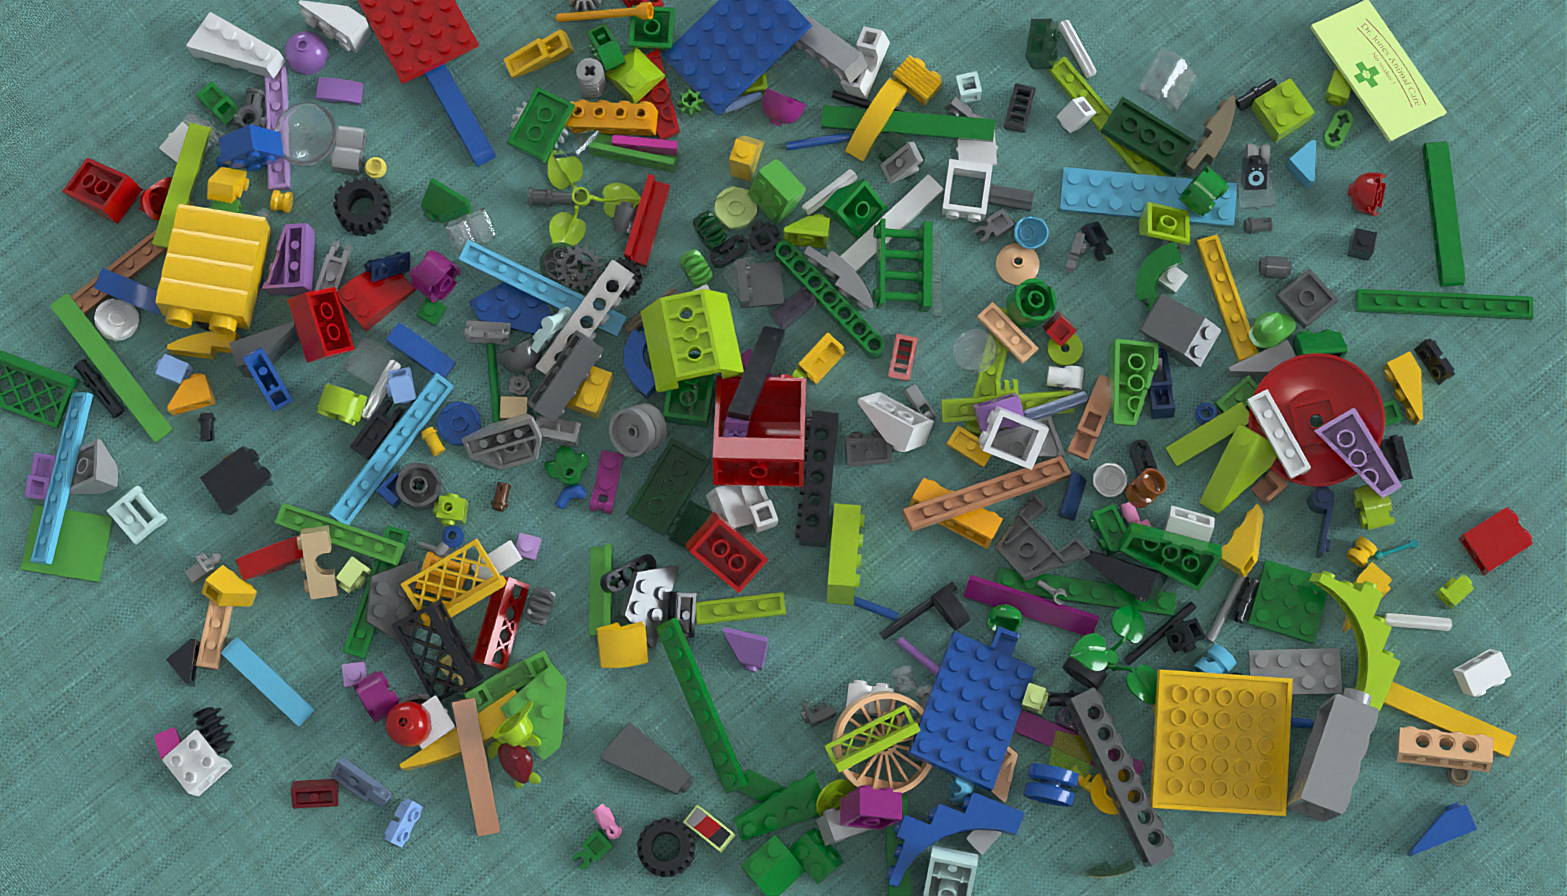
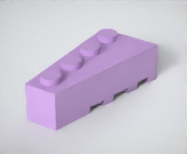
M1355 408L1315 430L1382 498L1403 487Z

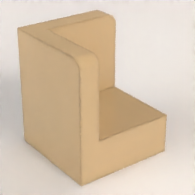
M501 396V421L527 414L529 406L528 397Z

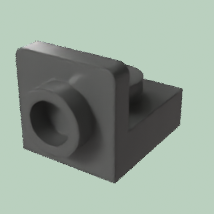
M805 702L802 704L803 710L800 711L805 724L809 722L811 727L836 717L833 705H821L815 708V713L812 714Z

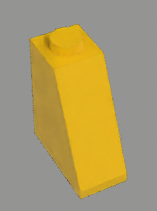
M745 135L735 140L729 157L730 176L751 182L764 141Z

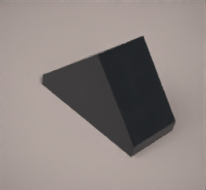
M190 639L166 659L181 679L191 687H195L196 661L200 642L196 639Z

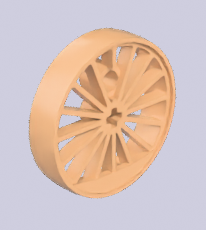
M879 691L866 694L849 704L841 713L834 728L832 741L847 734L844 733V729L848 721L857 727L862 726L851 718L859 708L867 721H872L863 707L869 702H875L878 718L894 710L896 700L902 701L907 704L908 710L913 708L919 715V718L914 720L917 724L920 722L924 709L911 698L896 692ZM879 699H891L889 711H884L881 714ZM904 712L900 716L898 714L895 715L894 725L901 727L902 720L905 718ZM879 723V731L875 726L873 730L875 734L872 733V735L877 737L885 735L887 729L884 724ZM913 735V736H910V737H908V738H906V739H904V740H902V741H900V742H905V741L913 740L914 735ZM854 736V739H859L863 741H866L867 739L866 737ZM896 743L871 756L860 774L848 770L849 768L841 773L856 788L862 785L872 786V789L892 788L893 792L904 793L918 785L926 777L932 765L923 762L921 766H918L896 750V748L909 750L910 747ZM841 744L832 747L836 759L842 757V753L846 751V748H841ZM893 752L917 769V772L910 779L907 778ZM888 755L903 777L904 782L892 781ZM883 756L887 780L878 779ZM878 757L874 777L864 776Z

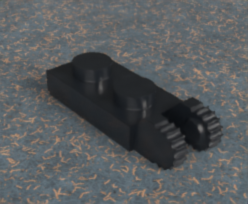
M389 399L385 401L378 412L376 411L350 445L352 450L367 460L377 450L404 412L399 407L394 411L389 420L385 418L384 415L387 414L393 404Z

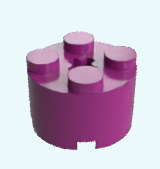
M429 250L425 254L424 260L418 266L412 268L409 276L412 277V286L435 303V299L443 300L452 292L457 284L455 281L456 275L460 276L461 269L440 252Z
M374 671L352 684L374 723L386 718L389 710L396 704H399V699L394 690L388 691L387 688L390 686L382 671Z

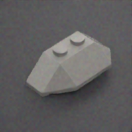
M525 413L492 423L463 437L461 440L470 459L479 460L486 465L503 470L537 460L542 435L533 416Z

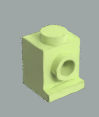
M351 557L336 577L340 582L338 586L348 594L351 591L354 592L356 588L362 587L366 581L365 576L367 574L370 576L371 570L354 557Z
M1028 683L1021 704L1022 709L1042 715L1048 699V693L1045 692L1046 688Z

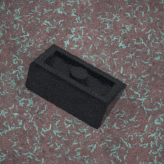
M670 591L668 620L677 617L685 638H694L697 593Z

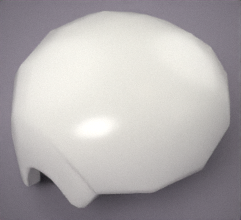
M1105 463L1099 466L1093 474V485L1103 496L1116 497L1123 493L1127 486V474L1119 465Z

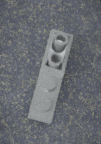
M808 245L804 251L808 255L807 260L816 267L819 263L826 267L824 272L834 279L837 275L839 276L835 285L840 287L838 289L839 293L847 298L852 295L858 299L856 304L865 310L868 307L873 310L875 309L876 305L873 302V297L868 287L852 266L832 250L825 257Z

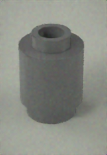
M621 201L620 205L616 204L613 220L614 231L630 234L637 213V208L633 207L634 203Z
M1260 257L1259 275H1264L1266 278L1286 279L1287 274H1291L1292 262L1288 261V257Z

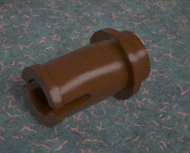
M502 482L497 483L494 500L490 502L493 510L504 512L505 508H508L506 503L511 489L510 484L503 482L502 485Z

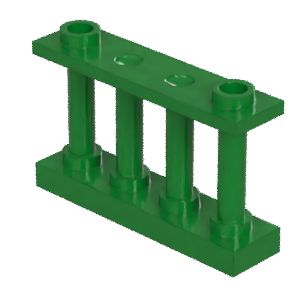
M881 218L878 224L874 226L873 237L877 239L876 288L873 290V302H876V309H881L885 304V300L916 302L919 305V312H928L932 307L933 222H923L917 230L886 228V219ZM885 237L916 239V241H919V249L917 251L885 249ZM885 258L916 260V262H919V270L917 272L885 270ZM885 279L916 281V283H919V291L916 293L885 291Z

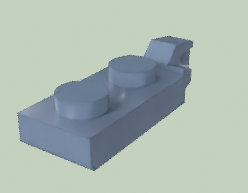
M342 757L338 760L331 775L333 779L366 802L370 800L384 807L390 801L393 794L383 787L381 783Z

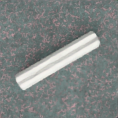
M1069 20L1060 22L1058 28L1085 77L1090 78L1094 76L1096 69Z
M849 169L802 205L805 214L808 216L812 215L823 206L837 189L855 182L858 178L856 173Z
M394 360L388 361L365 404L362 413L364 419L370 420L378 410L387 393L386 384L389 383L388 371L400 369L401 365Z
M1386 613L1384 616L1385 624L1395 627L1449 631L1452 627V620L1450 618Z

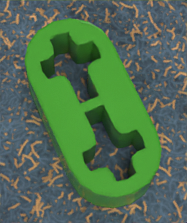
M1340 110L1334 115L1323 137V144L1326 148L1335 150L1343 143L1353 123V116L1349 111ZM1345 117L1346 120L1342 128L1338 127L1340 119ZM1334 132L1339 133L1336 137L1337 141L1334 143L1330 142V137L1333 136Z

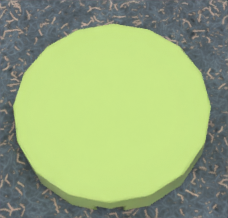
M733 186L724 189L717 196L714 212L724 227L740 230L748 227L754 221L757 215V204L748 195L749 190Z

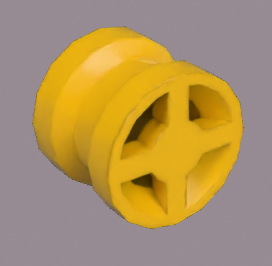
M274 190L270 202L271 211L283 210L284 213L289 214L293 205V193H281L280 190Z

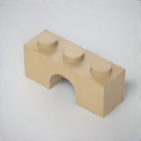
M329 525L302 529L300 536L297 537V545L299 550H303L304 558H301L300 562L302 572L306 571L307 579L304 580L305 592L310 593V599L338 596L339 587L336 579V569H322L316 563V558L319 555L331 553L332 544Z

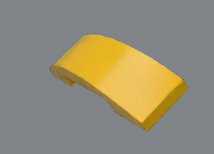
M890 78L888 79L858 124L847 145L846 153L862 162L866 160L875 145L876 138L895 107L899 106L908 88Z

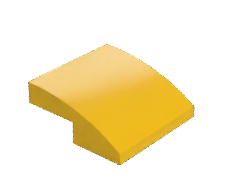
M642 621L622 627L617 622L596 628L601 668H622L648 663L646 630Z

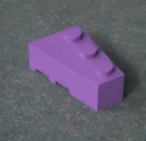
M307 223L285 224L276 248V257L269 268L270 273L267 282H264L262 287L269 295H296L313 291L315 230Z

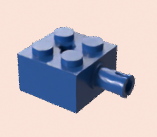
M249 124L220 137L221 156L216 158V165L218 168H228L231 166L234 168H245L247 171H258L264 165L275 163V160L284 157L281 132Z

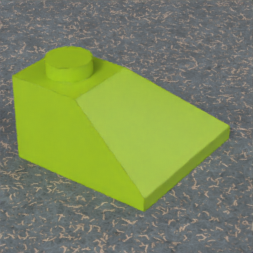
M634 47L624 56L626 62L620 64L615 69H610L604 74L632 104H636L665 78V75L637 47Z
M1147 202L1139 218V235L1189 245V211Z
M814 214L784 227V241H789L794 246L808 247L809 245L812 248L827 249L830 218H826L823 214Z

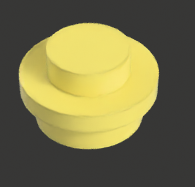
M379 157L370 158L365 164L366 174L373 179L381 178L386 173V163Z

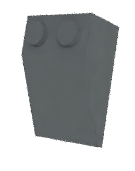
M1161 293L1139 331L1153 342L1158 343V346L1186 367H1201L1221 329L1204 316Z
M290 322L230 342L229 344L237 368L245 378L249 377L252 379L254 377L245 364L243 356L262 346L271 363L275 364L300 339L294 322Z

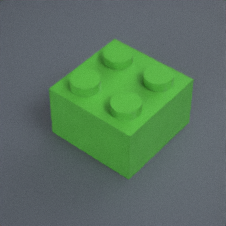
M776 158L758 171L748 195L765 212L766 216L777 225L795 212L806 188Z

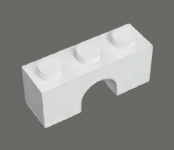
M863 27L856 46L859 52L863 54L868 67L850 84L844 79L841 80L840 84L847 94L864 99L868 98L890 44L882 30Z
M739 485L755 532L758 533L777 526L779 520L772 501L766 495L764 486Z

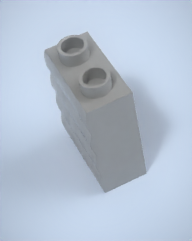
M1345 688L1343 695L1335 694L1320 705L1287 799L1286 808L1324 823L1345 812L1350 802L1351 788L1355 784L1360 772V761L1368 749L1369 735L1375 728L1378 719V709L1369 706L1372 699L1370 695L1356 689Z

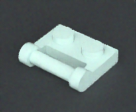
M563 307L557 314L543 318L541 322L543 328L539 329L533 336L534 342L530 348L538 353L550 346L573 315L572 310L569 307Z
M140 486L134 487L107 510L136 545L167 521L166 516L163 513L160 514L146 498ZM136 499L153 520L147 523L130 502Z

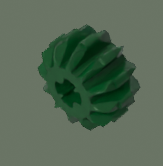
M707 210L698 214L693 219L694 230L706 247L712 249L721 245L726 240L725 229L713 212Z

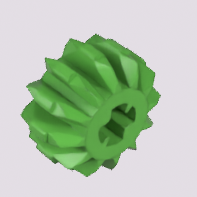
M698 250L688 251L680 257L679 262L682 270L694 287L698 288L712 280L713 275L710 267Z

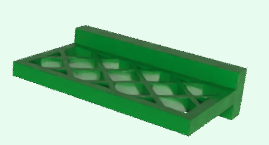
M0 350V365H3L6 372L5 375L0 376V381L8 377L12 386L11 389L2 392L0 389V407L59 428L74 387L77 388L79 379ZM21 372L26 382L16 386L12 375ZM39 379L43 380L46 389L36 393L32 383ZM28 385L32 396L22 400L18 389ZM58 387L66 389L63 398L56 401L52 390ZM14 391L18 402L11 406L7 405L4 396ZM48 392L52 403L42 408L38 397ZM34 399L38 410L28 413L24 403ZM52 407L55 408L57 413L54 422L47 420L44 413L45 410Z

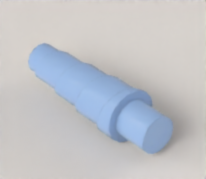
M758 91L737 98L725 112L728 113L733 110L736 112L763 98L761 92Z

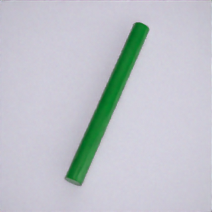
M487 343L493 423L501 421L495 343Z

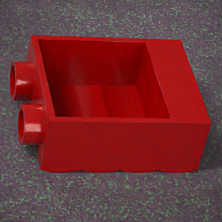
M787 374L768 377L752 413L747 437H722L725 430L727 411L743 375L722 379V376H717L713 441V485L803 487L806 378H794Z

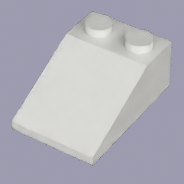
M881 392L858 399L860 407L885 441L893 445L895 450L906 452L926 444L934 423L933 420Z

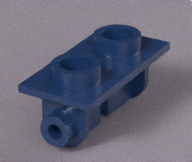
M399 251L396 254L384 257V259L368 260L364 267L367 272H371V281H378L410 271V251L405 253Z

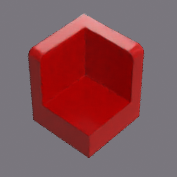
M1059 311L1043 326L1045 332L1061 347L1076 332L1074 325Z

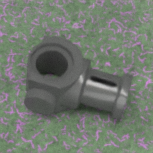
M248 88L245 92L247 94L246 103L238 110V114L235 113L233 124L240 129L247 126L245 124L247 120L254 119L251 125L266 128V117H262L263 109L260 108L265 92L257 88Z

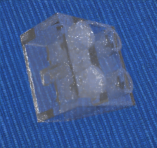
M1161 47L1141 83L1139 92L1177 111L1197 74L1182 57Z

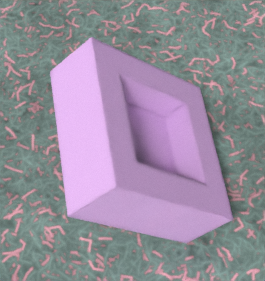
M520 533L515 548L522 558L536 561L542 539Z
M364 661L342 664L345 688L353 687L352 684L367 676L366 663Z

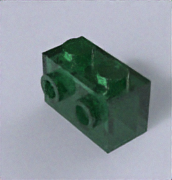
M1052 18L1031 19L1025 58L1032 69H1053L1054 61L1057 60L1056 46L1057 41H1060V29L1056 27Z

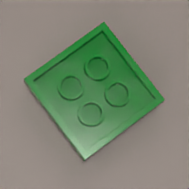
M1265 560L1247 625L1313 644L1327 592L1310 581L1312 573Z

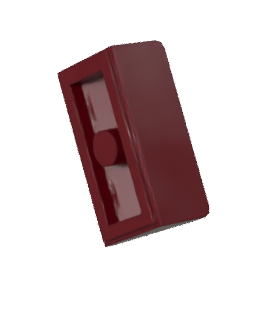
M335 779L292 782L290 789L293 809L339 805L338 781Z

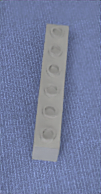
M612 259L536 365V368L547 375L556 361V354L563 351L568 343V337L574 334L576 330L594 340L597 336L594 331L598 326L603 327L609 319L607 313L611 307L616 309L622 301V298L619 297L624 289L629 291L635 283V280L632 279L634 274ZM610 280H616L619 284V289L615 293L607 290L606 285ZM597 298H603L606 301V307L602 311H598L594 307V301ZM584 316H590L593 319V325L589 329L581 325V319Z

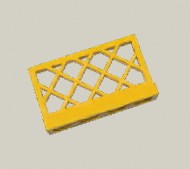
M476 538L402 582L401 586L417 611L423 608V600L432 602L439 600L442 588L454 591L453 600H442L450 617H453L499 590L507 581L503 575L499 574ZM472 546L476 547L479 552L478 561L466 558L467 549ZM456 559L461 561L459 572L447 569L449 560ZM464 562L477 565L474 576L462 573ZM480 566L489 568L493 576L488 579L478 577ZM430 571L442 572L440 583L428 580ZM446 573L458 576L456 587L443 584ZM461 577L473 580L471 589L464 590L459 588ZM414 581L424 583L422 593H413L409 584ZM427 584L439 587L437 598L425 596ZM426 612L421 614V618L424 621L423 625L430 626L431 619Z

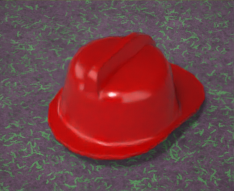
M173 177L159 180L141 194L140 207L138 209L147 214L149 218L160 220Z

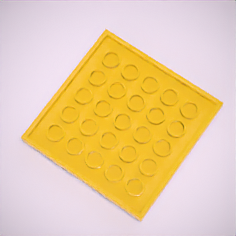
M1157 670L1151 781L1152 808L1286 816L1293 679Z

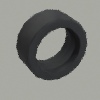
M944 586L931 596L932 602L941 616L955 631L970 621L965 608L948 587Z
M1068 657L1062 666L1064 671L1073 679L1088 688L1095 687L1096 691L1107 677L1104 670L1091 671L1071 657Z

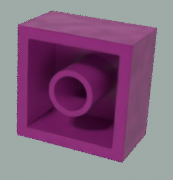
M862 785L840 799V826L884 830L902 820V792H893L892 788L877 790L872 789V786Z

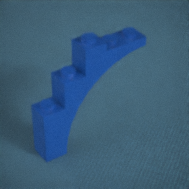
M973 792L970 797L966 796L961 807V809L965 810L964 813L938 804L937 808L932 807L927 819L931 821L930 824L904 815L903 819L897 822L894 828V832L897 833L896 839L904 843L903 845L898 844L894 854V857H897L895 866L890 865L886 878L889 879L888 885L897 888L912 861L928 846L944 837L973 830L998 831L1015 836L1025 812Z

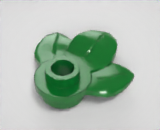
M563 445L556 452V460L545 462L544 467L551 478L560 479L563 484L572 486L580 481L581 472L588 466L589 460L586 452L575 455L570 447ZM574 472L571 476H567L568 473Z

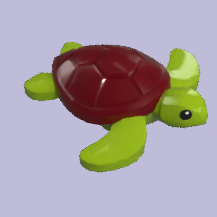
M531 734L530 738L517 746H512L501 738L490 744L487 751L488 757L493 759L498 754L502 768L514 779V785L517 789L521 788L528 781L532 784L541 782L540 776L532 771V757L526 747L540 746L541 740L539 737Z

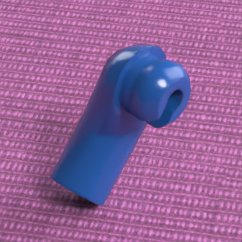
M579 484L566 487L554 504L564 510L571 498L583 499L587 491Z

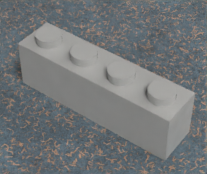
M806 14L804 17L812 24V27L793 46L797 50L802 49L811 60L816 59L825 70L830 69L839 80L844 79L849 84L852 83L868 67L863 54Z

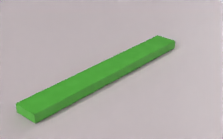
M66 293L50 305L52 310L153 441L158 443L174 431L72 297Z

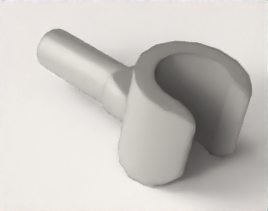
M421 541L418 544L419 547L431 550L443 558L451 551L443 542H440L437 547Z
M1041 580L1037 583V585L1053 595L1055 603L1063 604L1056 596L1063 594L1067 597L1064 589H1054Z

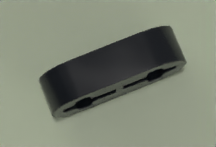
M735 235L715 247L710 253L711 263L717 268H723L747 253V239L744 236ZM735 242L743 243L742 250L735 248L731 251L735 247ZM728 252L724 255V261L715 260L717 253L723 255Z
M1141 439L1134 441L1130 446L1129 453L1137 476L1142 473L1144 462L1147 468L1157 470L1149 444ZM1137 445H1139L1140 448H1145L1143 452V459H1141V456L1138 452H1134L1137 448Z

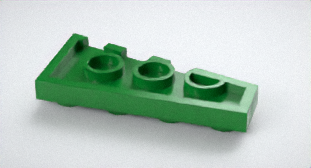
M814 769L799 781L795 780L790 783L789 787L781 792L772 794L768 800L761 804L757 803L736 816L734 821L741 842L819 816L816 803L821 789Z

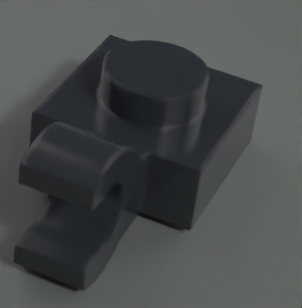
M1098 221L1086 224L1081 228V231L1085 234V240L1091 247L1095 246V257L1099 262L1105 260L1103 251L1107 256L1113 254V249L1107 244L1109 239Z

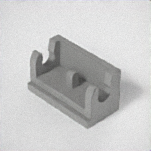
M537 415L536 424L542 435V441L578 447L583 423L557 419L553 422L543 415Z

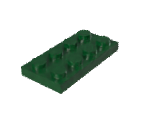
M1123 96L1100 131L1175 177L1196 143L1192 138Z
M671 438L627 510L626 515L665 537L710 460Z

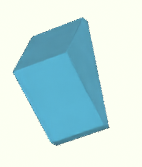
M1311 140L1286 164V167L1306 188H1311L1315 181L1316 140Z

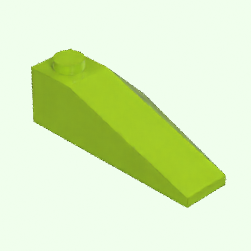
M1239 424L1199 503L1219 514L1247 487L1252 485L1257 478L1272 467L1277 455L1268 439Z

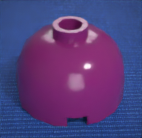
M769 88L766 89L762 100V109L765 115L770 118L769 122L780 127L782 123H795L801 117L806 104Z

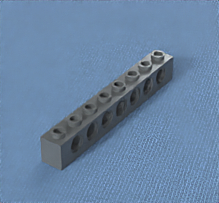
M1095 687L1087 689L1065 700V703L1144 867L1153 866L1175 855L1173 851L1174 844L1163 830L1164 824L1162 819L1156 815L1152 808L1151 797L1148 794L1146 795L1142 787L1144 782L1138 773L1136 774L1132 766L1134 762L1131 755L1126 753L1123 747L1124 741L1122 736L1114 729L1113 718L1102 704L1104 700L1098 690L1096 691ZM1089 708H1092L1095 712L1093 720L1087 714ZM1099 729H1102L1105 732L1104 740H1101L1098 737L1097 733ZM1110 749L1115 753L1114 761L1108 758V751ZM1119 770L1125 774L1123 782L1118 779ZM1129 791L1135 794V801L1133 803L1128 800ZM1140 812L1145 815V822L1143 824L1138 820ZM1150 833L1155 836V843L1153 845L1148 841Z

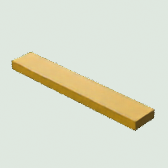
M1218 234L1196 240V245L1234 354L1239 363L1258 354L1259 351L1257 346L1250 341L1249 331L1251 328Z
M1392 682L1383 703L1449 733L1461 732L1464 735L1473 736L1483 734L1493 738V752L1506 758L1509 757L1517 737Z

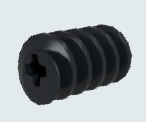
M207 707L195 712L193 717L198 718L196 725L202 726L199 732L205 735V740L219 756L230 750L235 741H227V738L232 733H224V730L229 726L228 724H220L225 719V716H217L222 709Z

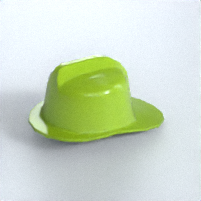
M533 701L525 704L515 715L499 725L493 733V738H501L512 746H517L530 738L533 732V725L527 714L533 706Z

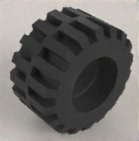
M355 177L353 182L345 181L346 186L338 188L340 193H335L334 198L336 201L333 202L334 212L342 227L344 226L345 230L349 233L352 231L353 235L356 236L361 233L363 237L367 236L369 232L372 235L376 234V229L381 231L384 228L382 224L389 222L387 216H391V203L380 183L377 184L376 180L371 179L369 181L367 177H362V180ZM369 198L374 201V206L369 213L360 216L351 213L352 205L357 200Z
M661 818V820L656 819L650 825L647 824L644 827L645 829L640 833L639 841H637V853L641 863L648 871L656 876L666 878L675 877L679 873L682 874L687 867L689 868L695 856V843L691 832L683 823L672 818ZM665 834L674 836L680 844V851L677 857L667 862L657 859L653 853L654 841L659 836Z

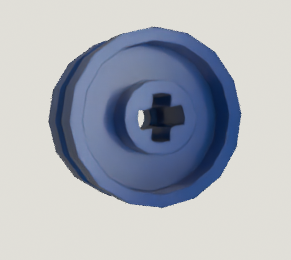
M1031 763L1028 777L1037 782H1029L1025 785L1024 797L1051 805L1072 807L1075 794L1064 788L1077 787L1079 774L1053 765Z

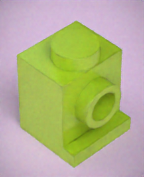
M1462 574L1457 579L1452 577L1435 594L1449 609H1452L1475 588L1472 586V581L1469 577Z

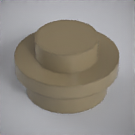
M1449 768L1447 771L1449 782L1455 786L1467 784L1471 777L1470 770Z

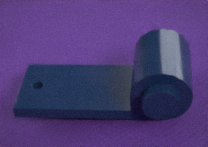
M1326 486L1317 487L1307 499V505L1311 511L1323 514L1315 555L1317 558H1320L1325 553V550L1329 552L1331 542L1330 539H1327L1334 494Z

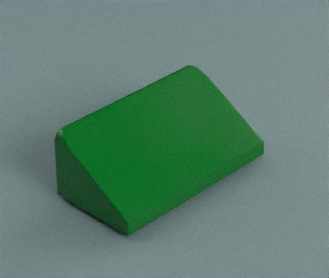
M747 768L744 776L748 784L739 788L738 791L763 803L775 792L779 793L786 789V787Z

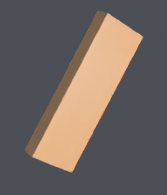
M994 302L977 316V319L1022 365L1038 351L1039 348Z
M209 601L196 661L197 667L220 669L221 652L224 650L233 606H218L213 601Z

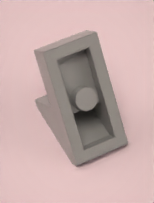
M908 142L880 166L889 184L918 172V164L923 159L915 143Z

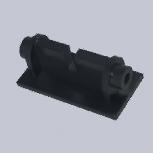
M1431 338L1425 339L1414 348V351L1438 385L1455 375V368L1452 367L1447 358L1440 359L1439 356L1443 352L1435 340L1432 341Z
M1392 435L1388 439H1383L1381 445L1384 457L1398 480L1413 479L1403 436Z

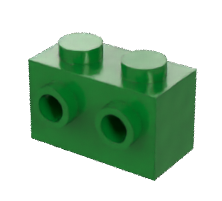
M606 23L586 32L591 42L588 44V47L593 57L604 66L606 71L615 69L620 64L626 62L617 40Z

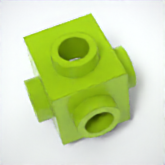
M446 493V496L439 495V501L434 503L433 514L436 515L441 525L454 527L455 524L465 525L469 503L466 499L459 498L457 494Z

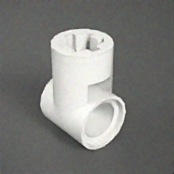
M1049 366L1046 386L1062 387V390L1081 392L1084 369L1079 366H1065L1064 368Z

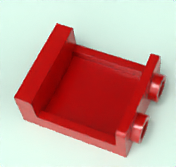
M1508 506L1458 538L1483 576L1533 544L1530 533L1521 527L1517 514L1510 510Z

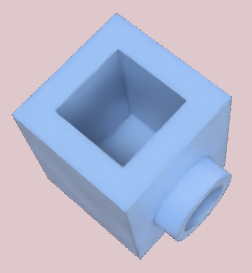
M164 354L163 358L159 359L156 364L155 374L164 381L180 386L183 380L189 379L193 368L189 363Z
M410 367L388 371L389 383L386 384L388 396L393 397L394 404H407L415 400L416 389Z

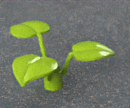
M553 150L548 161L549 180L559 190H564L571 185L574 189L572 199L575 203L573 216L568 212H560L551 219L549 232L553 247H573L583 239L586 233V224L583 220L577 219L579 207L587 206L590 200L604 202L603 209L605 213L614 218L616 204L620 205L621 201L634 203L633 207H636L640 203L641 197L634 189L622 183H611L605 186L603 189L604 198L590 195L586 188L576 187L574 184L583 175V165L580 160L573 155Z

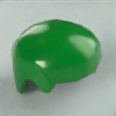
M999 604L993 607L987 618V627L997 632L998 627H1002L1016 633L1018 627H1021L1022 624L1021 612L1009 604Z

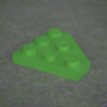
M553 664L500 707L507 718H510L525 704L533 701V706L527 715L533 725L532 734L539 737L541 745L532 747L543 761L562 744L567 681Z

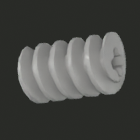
M592 58L580 61L576 69L580 91L587 98L601 96L606 89L603 66L599 61Z

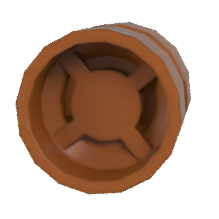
M1148 468L1126 486V497L1135 507L1146 508L1166 490L1167 483L1164 476L1158 470Z

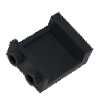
M240 447L200 477L224 514L233 515L238 511V505L264 486H271L273 484L270 479L272 477L271 473L265 466H261L258 461L260 457L253 448Z

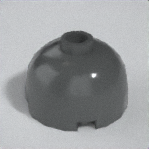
M533 336L497 355L504 369L514 374L523 372L524 376L536 370L535 365L540 361L542 351L536 353L530 348L534 342Z

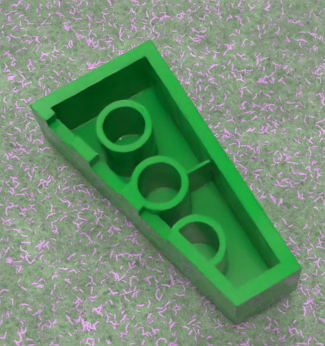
M1134 522L1130 523L1120 539V551L1198 592L1222 557L1221 545Z

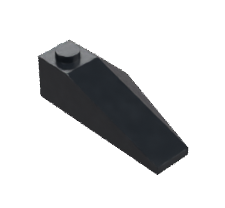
M1089 550V556L1083 558L1124 590L1135 594L1134 599L1147 602V599L1155 600L1168 578V575L1143 566L1131 565L1127 561L1110 558L1108 555Z

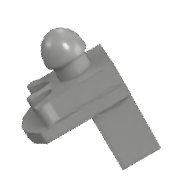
M203 552L195 556L198 563L185 572L194 585L217 570L214 565L222 561L221 554L215 553L209 558Z

